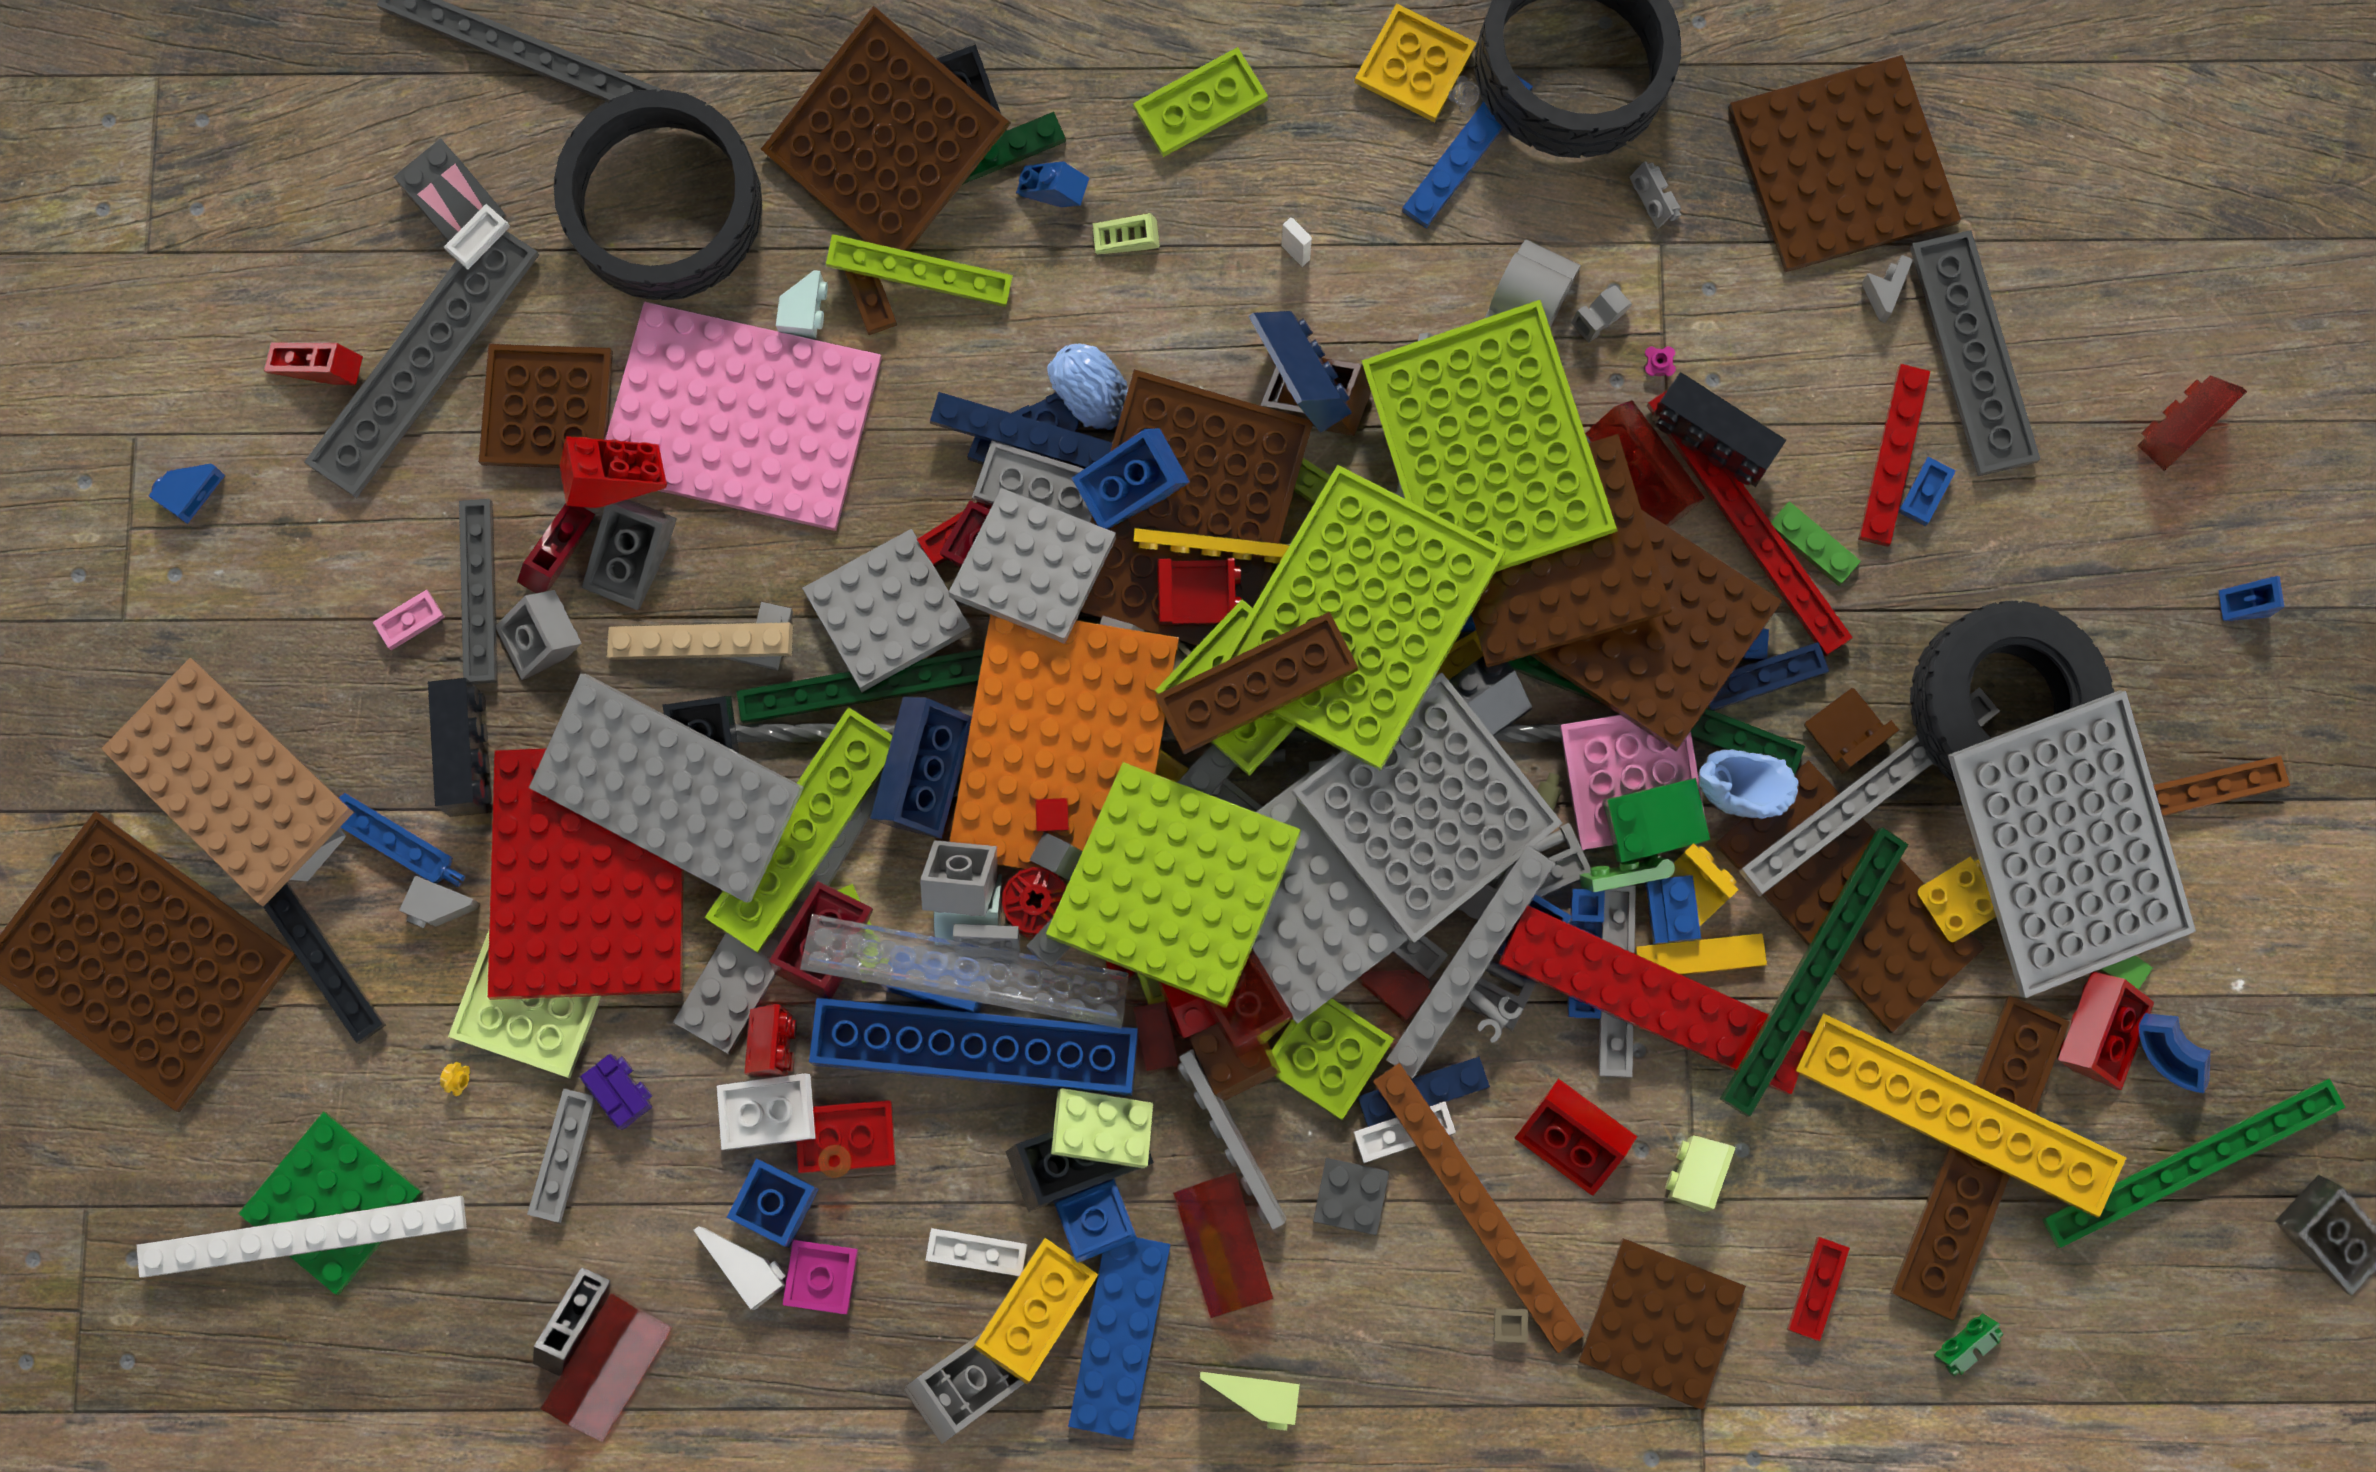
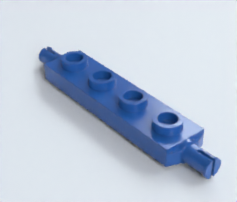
M344 793L338 797L354 812L340 828L430 882L437 884L444 878L456 887L461 886L462 883L452 878V876L464 881L465 875L450 868L453 859L451 856L348 794Z

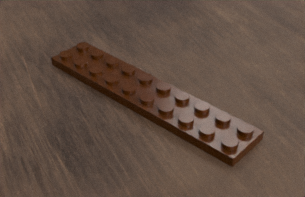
M2008 996L1973 1085L2035 1113L2070 1021L2017 998ZM1948 1146L1890 1294L1950 1321H1954L2010 1175Z

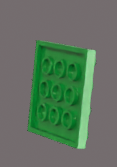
M322 1112L238 1214L253 1227L415 1203L423 1192L327 1112ZM382 1242L297 1254L289 1257L332 1293L339 1295Z

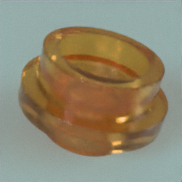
M828 1146L819 1156V1167L828 1177H842L851 1167V1156L842 1146ZM837 1155L840 1157V1164L833 1168L829 1165V1159Z

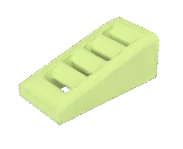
M1151 213L1093 223L1096 254L1140 251L1160 247L1157 220ZM1142 227H1146L1147 237L1143 238ZM1129 228H1134V240L1130 239ZM1117 229L1122 231L1123 242H1118ZM1106 230L1110 232L1111 244H1106L1104 231Z

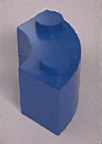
M2145 1013L2139 1023V1034L2143 1049L2151 1064L2172 1083L2190 1091L2204 1093L2210 1081L2211 1051L2197 1047L2186 1038L2180 1028L2178 1016Z

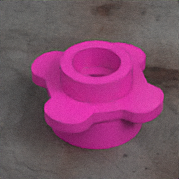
M1650 346L1645 350V356L1647 357L1645 372L1649 376H1672L1675 373L1676 367L1673 365L1675 350L1672 347L1667 346L1664 349H1656ZM1662 359L1663 363L1659 364L1657 360Z

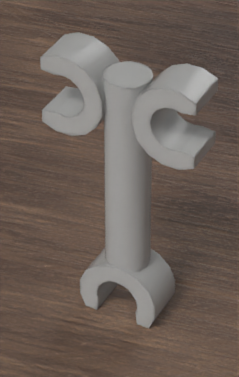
M1475 987L1468 996V999L1490 1018L1481 1021L1477 1029L1482 1031L1487 1025L1494 1026L1495 1035L1490 1039L1492 1043L1498 1041L1501 1037L1502 1029L1510 1019L1519 1017L1523 1011L1521 1006L1514 1013H1508L1505 1010V1004L1510 1000L1508 995L1500 1000L1499 1009Z

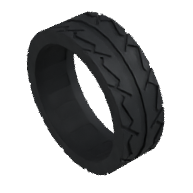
M1492 0L1475 48V77L1480 95L1490 113L1494 115L1496 121L1511 136L1529 147L1533 145L1536 150L1557 157L1580 158V155L1588 158L1609 154L1627 145V141L1632 142L1649 127L1675 80L1681 60L1680 28L1675 11L1668 0H1595L1615 10L1629 22L1640 37L1645 48L1650 70L1648 88L1639 97L1616 110L1597 114L1574 113L1556 108L1539 99L1523 85L1514 73L1506 55L1503 39L1504 25L1521 8L1537 0Z
M657 89L633 91L613 98L609 103L605 102L585 116L572 131L571 136L568 137L558 157L554 176L555 209L564 233L592 272L608 285H613V288L633 297L650 300L661 299V301L684 299L704 292L709 287L712 288L730 276L745 259L758 234L762 215L761 183L744 141L725 116L711 105L706 106V102L686 93L664 89L657 92ZM664 127L685 129L706 137L720 147L732 161L735 174V198L729 217L720 232L706 247L692 256L677 262L649 266L629 263L614 257L592 240L584 214L585 193L590 176L598 162L615 144L632 134L647 129Z

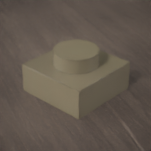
M1495 1308L1494 1342L1528 1343V1310Z

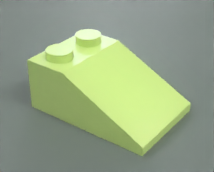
M1200 1372L1201 1380L1261 1421H1267V1428L1287 1431L1288 1424L1295 1425L1300 1384Z

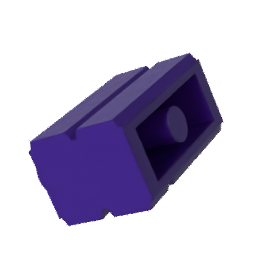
M609 1054L579 1078L617 1129L624 1130L653 1107L649 1101L652 1094L643 1082L635 1083L629 1075L634 1070L623 1056L617 1059L613 1054Z

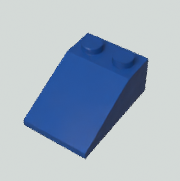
M1160 428L1144 429L1072 477L1097 525L1107 530L1160 502L1190 483Z

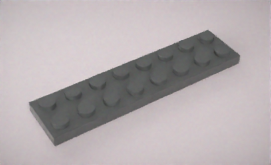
M1969 230L1913 243L1910 247L1977 475L1983 476L2038 463L2040 455L1972 231Z

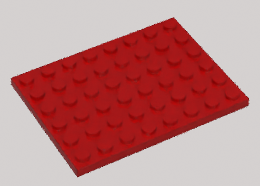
M547 748L494 750L487 997L490 1000L682 993L684 869L530 789L529 786Z

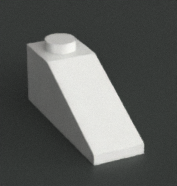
M698 1226L694 1229L696 1235L750 1309L756 1310L785 1288L786 1284L782 1279L786 1275L776 1261L770 1264L767 1259L706 1228Z

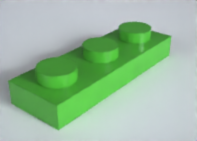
M1790 501L1771 521V524L1787 544L1838 586L1845 581L1861 562V560Z

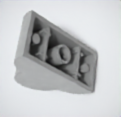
M1525 239L1518 253L1514 254L1508 264L1485 318L1541 300L1549 327L1551 328L1581 265Z
M981 1334L924 1372L904 1389L941 1444L945 1443L1025 1384L973 1348Z

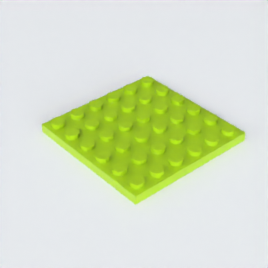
M1123 762L1047 929L1046 936L1067 946L1227 1008L1300 838L1301 829Z

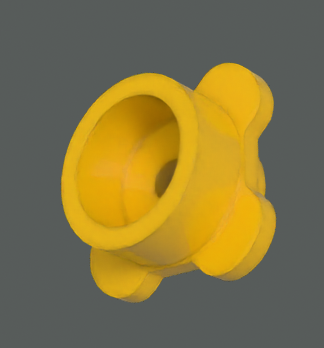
M455 1062L454 1064H448L443 1069L440 1076V1086L444 1088L445 1092L450 1093L452 1091L454 1096H459L469 1082V1066L461 1067V1063Z

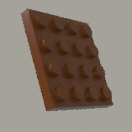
M488 344L478 462L484 466L560 468L559 465L566 436L605 440L608 425L613 360L612 349Z
M1622 1238L1578 1362L1703 1410L1746 1286Z

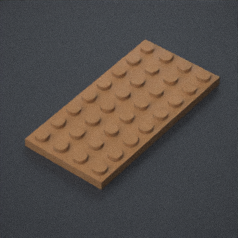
M189 658L101 748L237 884L263 907L354 813L192 658Z

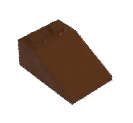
M1322 358L1324 363L1329 361L1337 373L1338 377L1334 381L1336 385L1341 383L1351 399L1346 401L1352 411L1351 414L1325 431L1354 436L1371 394L1362 364ZM1276 367L1261 406L1310 420L1297 405Z

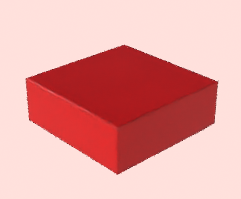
M1068 798L1035 799L1037 832L1070 831Z

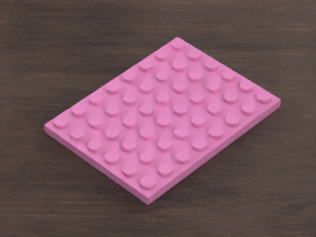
M644 302L605 440L659 444L667 487L658 491L836 531L882 357L876 353Z

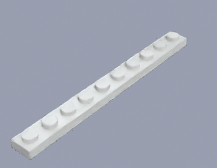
M464 1197L442 1198L138 1244L139 1277L146 1278L467 1229Z

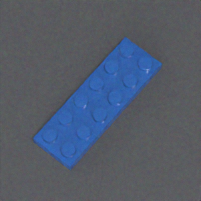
M1137 1237L1132 1242L1102 1254L1068 1427L1133 1440L1171 1244Z

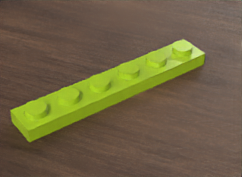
M834 234L831 237L826 260V267L1003 307L1007 305L1013 277L1010 274Z

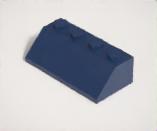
M1292 311L1257 312L1249 315L1252 324L1297 405L1320 433L1352 413L1346 401L1351 399L1341 383L1336 385L1334 379L1338 375L1329 361L1323 362L1322 357L1326 354L1316 339L1311 341L1309 336L1313 334V331L1304 318L1298 320Z
M903 697L870 819L894 828L934 838H942L968 742L972 716L928 698Z

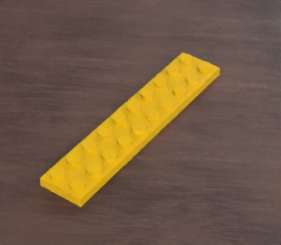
M1824 1013L1796 1069V1072L1800 1073V1075L2097 1218L2100 1217L2126 1160V1157Z

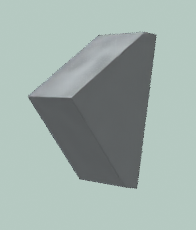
M1044 832L1029 860L1070 881L1083 851Z

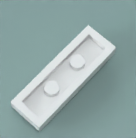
M1446 1102L1430 1106L1448 1135L1456 1133ZM1397 1118L1353 1132L1363 1163L1416 1146Z
M931 1228L925 1261L1019 1276L1024 1269L1028 1244Z

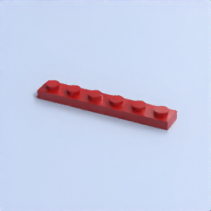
M1905 364L1898 366L1858 540L1889 547L1891 544L1931 372L1929 370Z

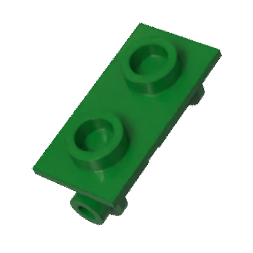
M1982 1313L1979 1317L1970 1320L1966 1328L1954 1338L1948 1339L1934 1356L1947 1364L1945 1367L1952 1376L1955 1377L1958 1373L1962 1375L1978 1361L1972 1352L1975 1348L1984 1356L2001 1342L2000 1338L2004 1334L1999 1329L2000 1324Z

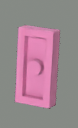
M425 590L375 620L373 624L387 647L393 650L445 617L430 592Z

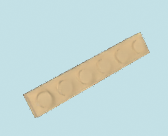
M787 622L609 627L607 657L611 660L792 656L793 625Z

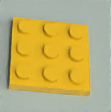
M1396 3L1358 71L1354 83L1435 123L1473 54L1477 42Z

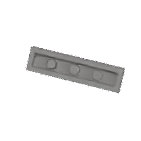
M563 1088L527 1215L561 1223L596 1102L594 1096Z

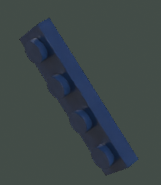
M1819 642L1735 669L1708 709L1715 711L1827 674L1829 669Z
M1480 1056L1411 1079L1429 1107L1490 1087ZM1378 1090L1357 1097L1367 1127L1397 1118Z

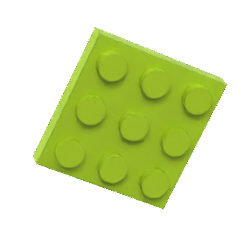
M1331 998L1298 1024L1293 1019L1291 1020L1272 1049L1274 1058L1281 1073L1274 1077L1342 1121L1394 1041V1038Z

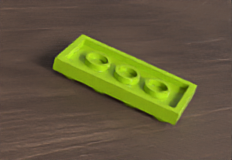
M1237 47L1133 103V108L1159 152L1165 157L1268 101V95Z

